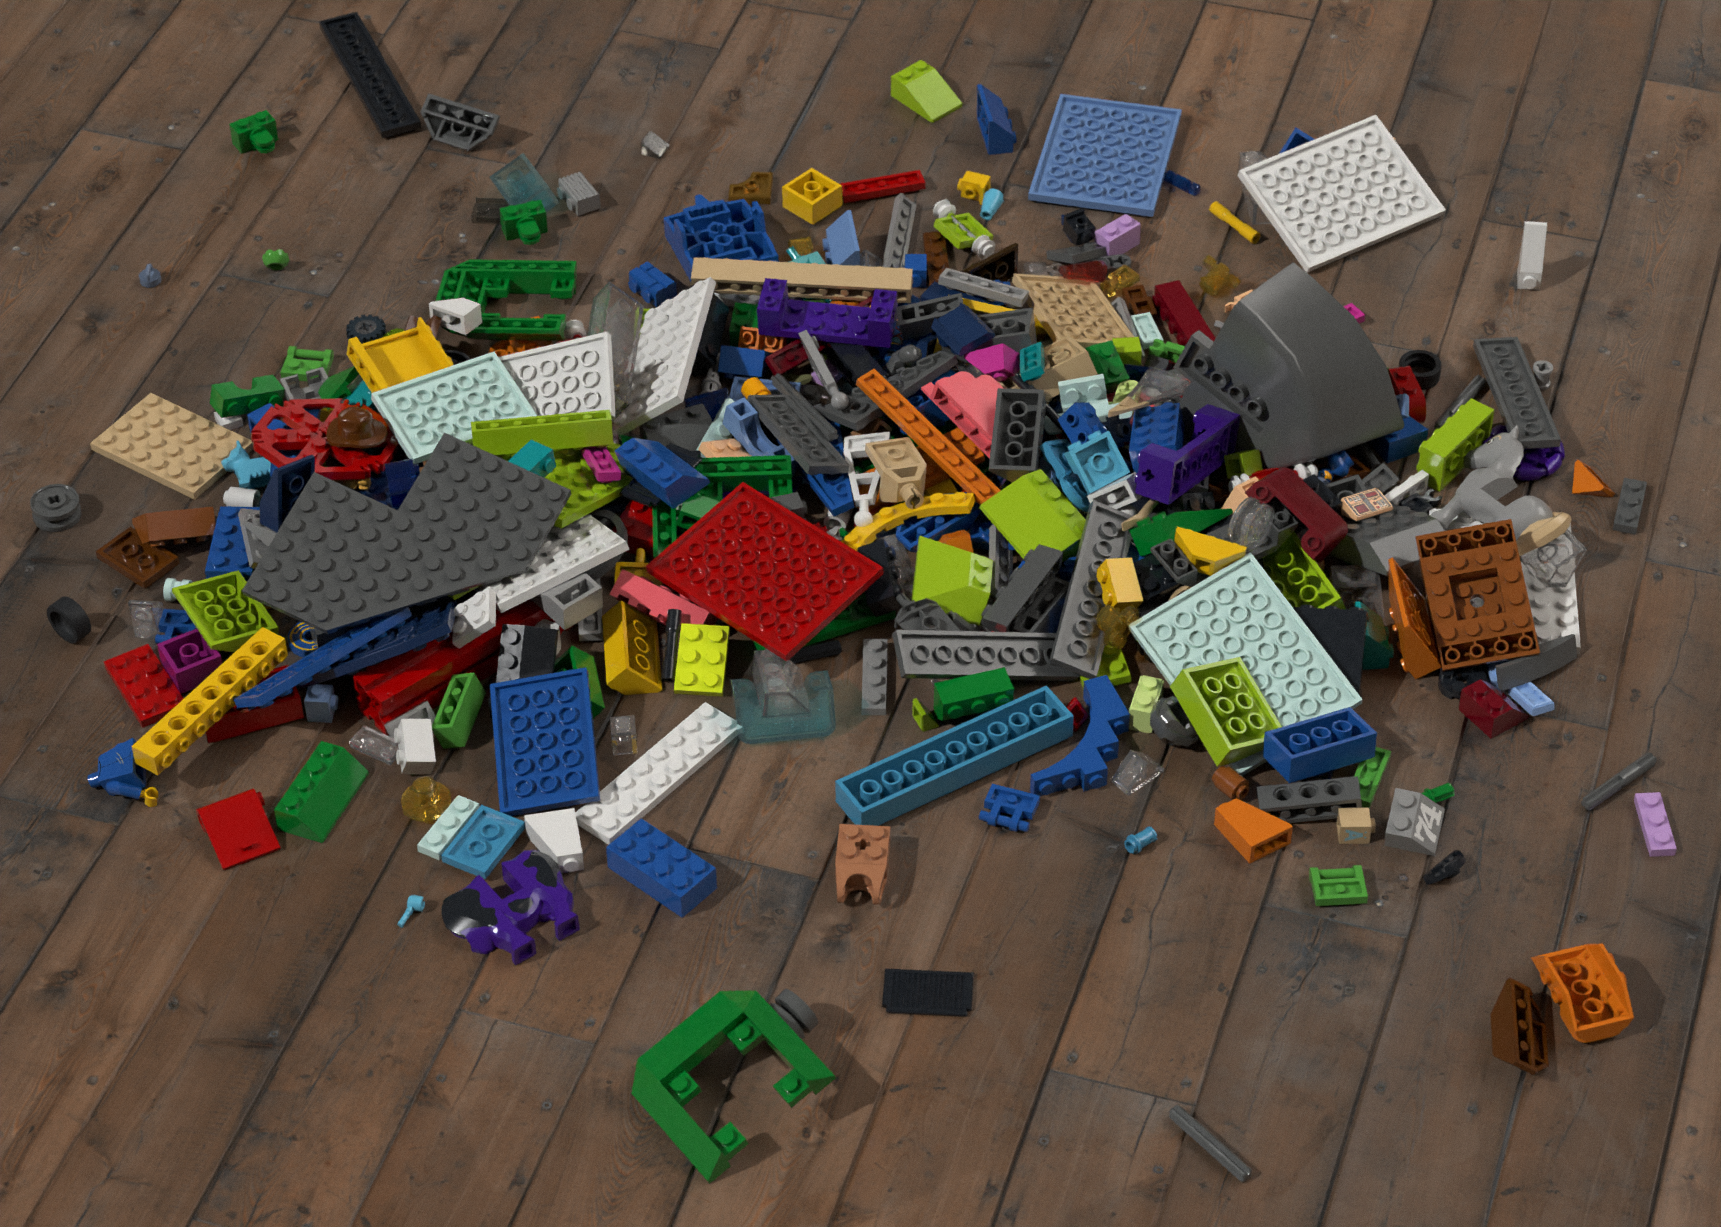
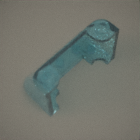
M816 671L807 675L804 681L805 691L756 696L755 685L748 679L731 680V692L739 739L746 744L819 738L832 734L835 730L836 720L834 692L828 671Z

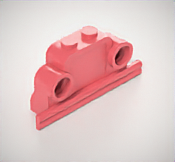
M961 371L936 381L935 385L930 382L921 387V390L990 459L998 388H1003L1001 384L990 375H981L975 379L972 374Z

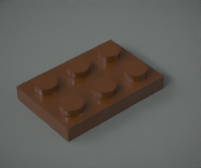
M131 526L96 551V556L99 560L144 589L180 564L178 556L164 547H151L150 543L142 544L136 530Z

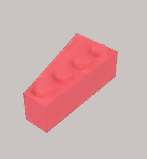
M622 569L610 592V595L620 602L622 600L665 626L668 609L681 610V623L715 625L718 619L699 605L693 604L691 600L683 595L677 596L669 588L662 585L659 587L653 584L654 582L643 576L638 577Z

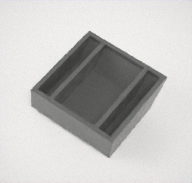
M1389 501L1393 506L1391 511L1359 521L1345 516L1341 517L1348 525V533L1328 555L1388 576V559L1392 557L1402 570L1419 564L1415 536L1441 532L1444 529L1437 518L1428 516L1425 512L1410 510L1407 506L1395 505L1392 501Z

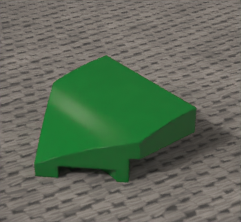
M353 366L328 377L318 391L321 399L344 398L352 394L347 386L359 375L356 368Z

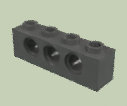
M1358 776L1257 787L1259 809L1288 823L1333 819L1338 816V808H1362Z

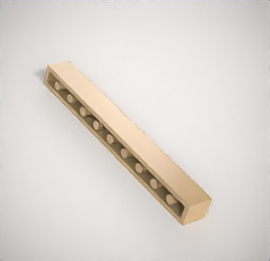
M703 257L694 258L691 273L692 285L700 280L704 281L711 277L716 282L713 293L761 295L765 278L787 280L788 297L864 301L871 296L873 298L875 289L897 291V303H911L913 269L881 266L868 267L860 265H829Z

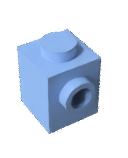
M315 684L308 687L304 700L307 721L332 723L334 712L337 710L339 702L338 695L334 694L333 685Z

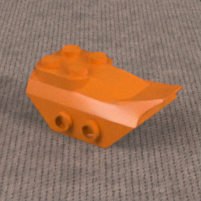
M1603 943L1585 944L1531 957L1540 973L1542 983L1544 985L1547 984L1554 1003H1558L1560 1006V1016L1572 1037L1577 1041L1587 1043L1619 1035L1633 1020L1634 1015L1627 989L1626 976L1622 971H1619L1613 955L1608 953Z

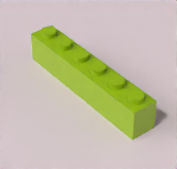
M610 410L471 422L473 446L493 455L512 456L530 440L553 449V452L569 448L580 450L591 446L603 448L613 445Z

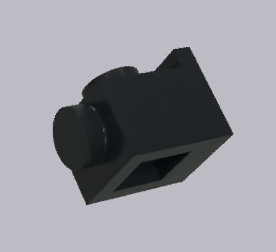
M1083 208L1064 215L1063 231L1075 246L1094 240L1096 227L1084 214L1085 210Z

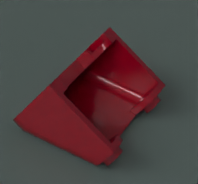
M1279 468L1255 482L1245 492L1253 502L1260 505L1267 504L1276 497L1309 528L1301 539L1302 549L1318 563H1321L1348 533L1347 523L1289 468Z

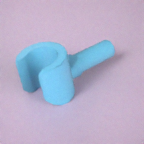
M409 896L407 909L397 923L399 927L404 926L413 911L422 912L424 910L425 902L423 901V896Z

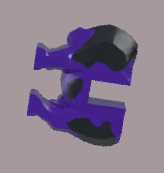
M537 850L523 851L513 860L501 863L503 880L515 893L501 899L487 882L478 875L468 886L445 898L441 908L442 919L446 928L455 936L466 939L470 943L472 952L488 954L497 947L511 953L514 965L536 954L535 940L527 936L526 933L539 921H555V936L559 941L580 930L578 915L573 912V895L564 885L557 863L547 854Z

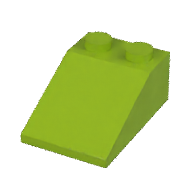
M923 60L891 76V96L931 123L963 106V103L937 70Z

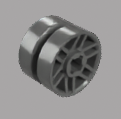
M784 989L775 998V1003L769 1004L802 1040L805 1037L804 1032L810 1033L819 1024L811 1008L789 989Z

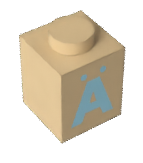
M1338 808L1336 826L1339 844H1369L1371 833H1375V819L1370 818L1369 808Z

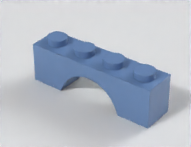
M745 397L726 406L723 425L751 456L791 455L782 444L777 446L766 437L759 422L758 412ZM791 455V470L793 477L795 476L798 462L795 461V459Z

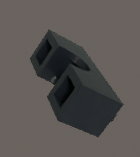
M881 539L858 547L859 553L882 566L884 574L865 590L866 602L872 613L877 617L902 608L901 604L896 600V597L903 593L897 581L900 578V573L894 564L897 556L893 546L889 547L886 541Z

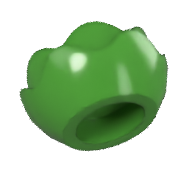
M281 249L276 251L267 250L263 254L262 260L268 269L282 270L288 265L289 256L288 253Z

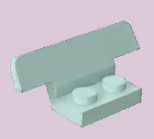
M1103 374L1058 382L1063 413L1058 414L1059 416L1063 415L1074 403L1089 402L1095 408L1099 420L1104 422L1109 410L1119 404H1108ZM1132 411L1119 414L1120 419L1129 418L1131 420ZM1045 416L1044 430L1046 434L1056 435L1063 433Z

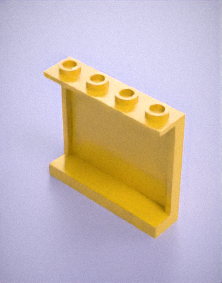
M421 317L418 318L417 327L363 344H361L357 337L348 340L346 354L371 393L453 366L452 359L446 355L442 344L436 340L430 326L426 325Z

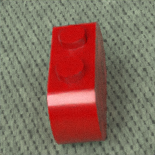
M1403 366L1387 369L1395 396L1404 393L1409 395V416L1420 424L1424 423L1426 419L1425 396L1411 367Z

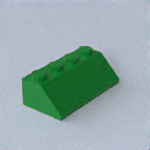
M321 741L274 809L278 830L323 843L368 776V770L344 747Z

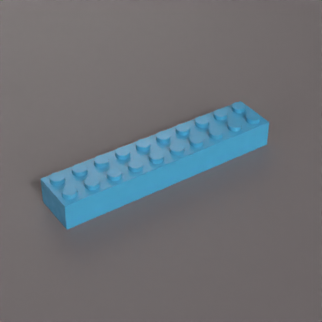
M1046 685L836 780V802L855 825H881L1072 737L1074 715Z

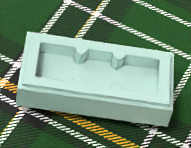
M1150 312L1131 316L1142 349H1148L1150 346H1153L1154 339H1160L1164 342Z

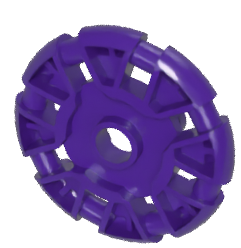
M1499 424L1491 430L1490 437L1484 440L1482 445L1497 434L1508 433L1505 425ZM1562 441L1560 447L1529 448L1523 450L1526 454H1524L1521 463L1516 468L1513 477L1520 481L1539 480L1542 476L1548 477L1555 473L1561 467L1562 460L1565 458Z

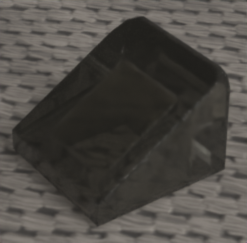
M651 131L641 141V153L646 156L661 159L669 148V144Z

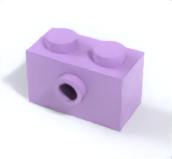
M1125 214L1095 231L1094 242L1098 246L1106 247L1105 256L1123 254L1140 244L1141 224Z

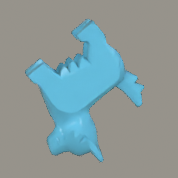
M239 440L236 441V448L231 450L229 457L221 461L226 471H235L240 488L255 490V488L268 485L271 479V462L264 457L250 459Z

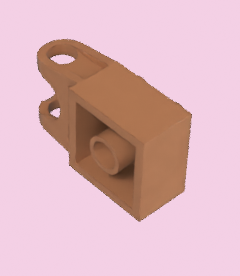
M839 824L835 860L837 903H844L848 894L852 891L864 890L871 895L873 905H880L885 886L887 885L890 857V826Z

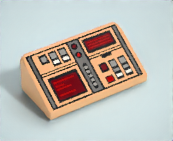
M1377 488L1341 499V515L1355 521L1393 510L1391 503Z

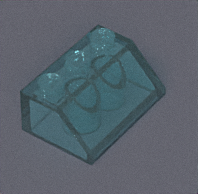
M524 153L489 177L509 205L541 200L547 212L559 203L549 186Z

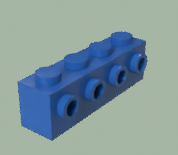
M1089 402L1074 403L1057 419L1072 444L1079 440L1081 444L1089 441L1087 436L1100 430L1101 434L1107 432V428L1101 423L1096 415L1095 408ZM1125 461V463H1126V465H1127V467H1128V469H1129V471H1130V466H1129V464Z

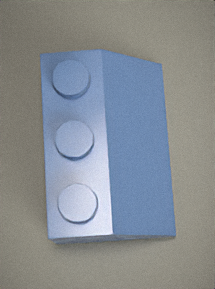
M851 210L842 214L826 229V238L822 239L823 251H827L825 252L826 264L860 265V250Z

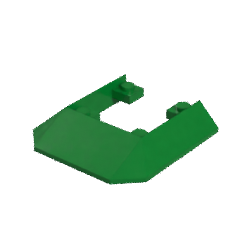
M469 259L444 271L436 301L465 298L479 303L481 306L482 323L466 335L444 327L442 328L449 333L476 340L564 341L566 314H544L543 318H501L500 313L484 312L489 297L495 299L508 298V294H550L551 298H558L560 300L573 298V294H576L577 261Z
M791 455L701 458L702 462L695 468L710 481L708 485L697 493L716 501L723 499L722 492H732L742 482L757 491H769L770 499L771 497L792 493ZM663 501L658 506L652 505L653 558H656L688 530L675 525L683 503L674 509Z
M756 990L719 991L637 1059L631 1094L709 1184L730 1167L728 1161L749 1143L731 1121L709 1138L683 1109V1106L702 1091L688 1074L701 1061L728 1039L744 1056L765 1040L791 1068L789 1073L773 1085L775 1091L791 1108L810 1092H813L816 1096L836 1079L835 1075Z

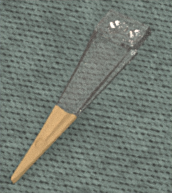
M1158 368L1149 369L1127 397L1109 410L1108 418L1183 396L1191 381L1177 373Z

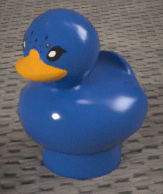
M1345 450L1327 456L1328 467L1322 468L1318 472V477H1323L1329 482L1333 480L1334 474L1339 477H1346L1349 473V468L1354 465V462Z

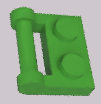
M289 346L287 357L280 372L281 378L297 374L299 381H307L306 371L323 367L328 375L334 359V351L330 349L325 351L297 349L296 346ZM296 358H307V359H318V360H303V359H296ZM318 375L312 376L310 379L316 378Z
M1361 865L1340 869L1318 870V867L1309 868V880L1312 885L1316 906L1367 903L1368 894Z

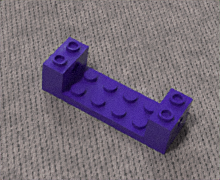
M765 278L757 306L759 335L800 339L798 333L807 330L811 337H816L817 341L891 348L898 319L896 307H898L897 291L875 289L871 307L791 300L788 299L787 280Z
M1206 404L1196 411L1193 418L1195 427L1190 442L1180 450L1175 451L1154 443L1142 449L1137 458L1139 468L1135 476V493L1169 505L1225 464L1224 456L1235 453L1240 414Z

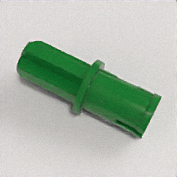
M1446 783L1433 789L1426 788L1422 794L1435 803H1439L1453 797L1455 792L1454 787L1450 783Z

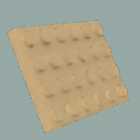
M1030 274L1013 275L1012 282L1015 287L1029 291L1026 303L1030 308L1033 307L1035 316L1053 342L1069 335L1083 348H1087L1091 345L1111 341L1112 338L1134 337L1092 278Z
M152 393L148 394L90 443L93 451L194 500L228 472L223 468L221 461L229 457L231 450L236 448V441L239 440L247 453L254 449L253 442L250 439Z

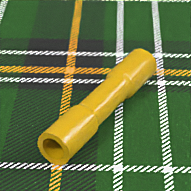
M1218 201L1210 205L1209 211L1237 230L1249 242L1256 244L1260 240L1261 234L1241 221Z

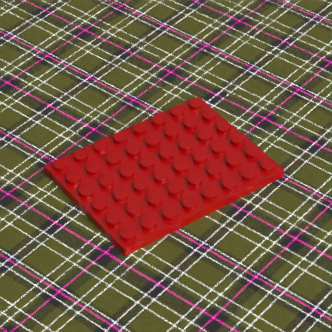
M744 482L646 565L648 574L786 662L884 574L883 567Z

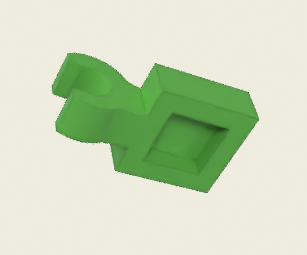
M1154 339L1153 346L1149 347V354L1176 363L1185 346L1169 341L1165 344L1160 339Z

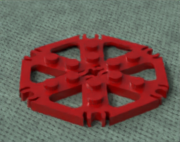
M343 398L290 399L289 401H284V407L275 404L274 408L271 406L251 431V442H253L254 451L278 468L313 455L315 456V473L330 480L370 478L371 471L380 474V470L382 472L385 470L401 448V445L383 417L365 404L361 408L371 412L372 418L382 422L386 427L387 436L385 441L378 446L372 447H385L382 453L372 456L361 448L330 445L326 439V433L332 420L337 418L338 414L351 406L360 407V402H357L355 405H349L348 399L342 403ZM303 408H332L334 410L323 423ZM273 419L281 420L294 430L282 428L271 430L267 427ZM302 449L295 458H288L277 451ZM331 455L347 467H323L322 465Z

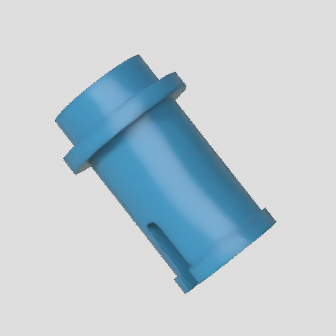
M1149 826L1135 835H1128L1124 841L1126 850L1131 854L1140 853L1143 847L1157 840V833Z

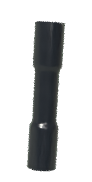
M668 609L667 634L661 681L675 682L678 635L680 633L682 611L678 609Z

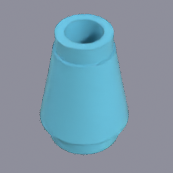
M992 188L984 193L980 216L983 219L991 220L1003 204L1004 199L1001 191Z

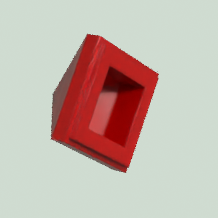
M1076 697L1066 706L1074 715V732L1089 717Z

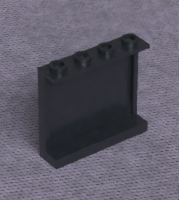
M1301 605L1300 607H1293L1362 698V669L1367 622H1369L1367 611L1359 607H1351L1349 610L1339 609L1335 606L1315 608L1312 605Z

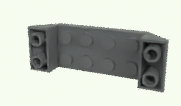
M1274 497L1269 503L1264 505L1251 501L1249 515L1205 535L1247 547L1246 555L1251 552L1255 559L1259 560L1276 552L1298 527V522L1280 501ZM1171 538L1150 549L1153 555L1179 584L1193 587L1210 577L1209 575L1197 572L1198 570Z

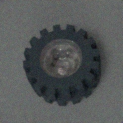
M365 314L361 315L360 318L356 316L346 326L347 339L357 337L361 344L387 336L383 319H379L378 316L373 317L371 314L365 316Z

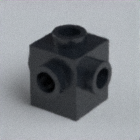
M1119 415L1109 418L1106 416V421L1101 423L1110 432L1118 448L1124 447V442L1131 439L1130 419H1120Z

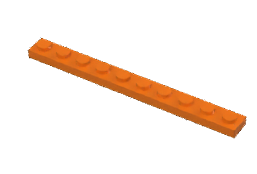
M872 369L856 380V385L967 493H974L975 500L979 505L1001 491L877 370Z

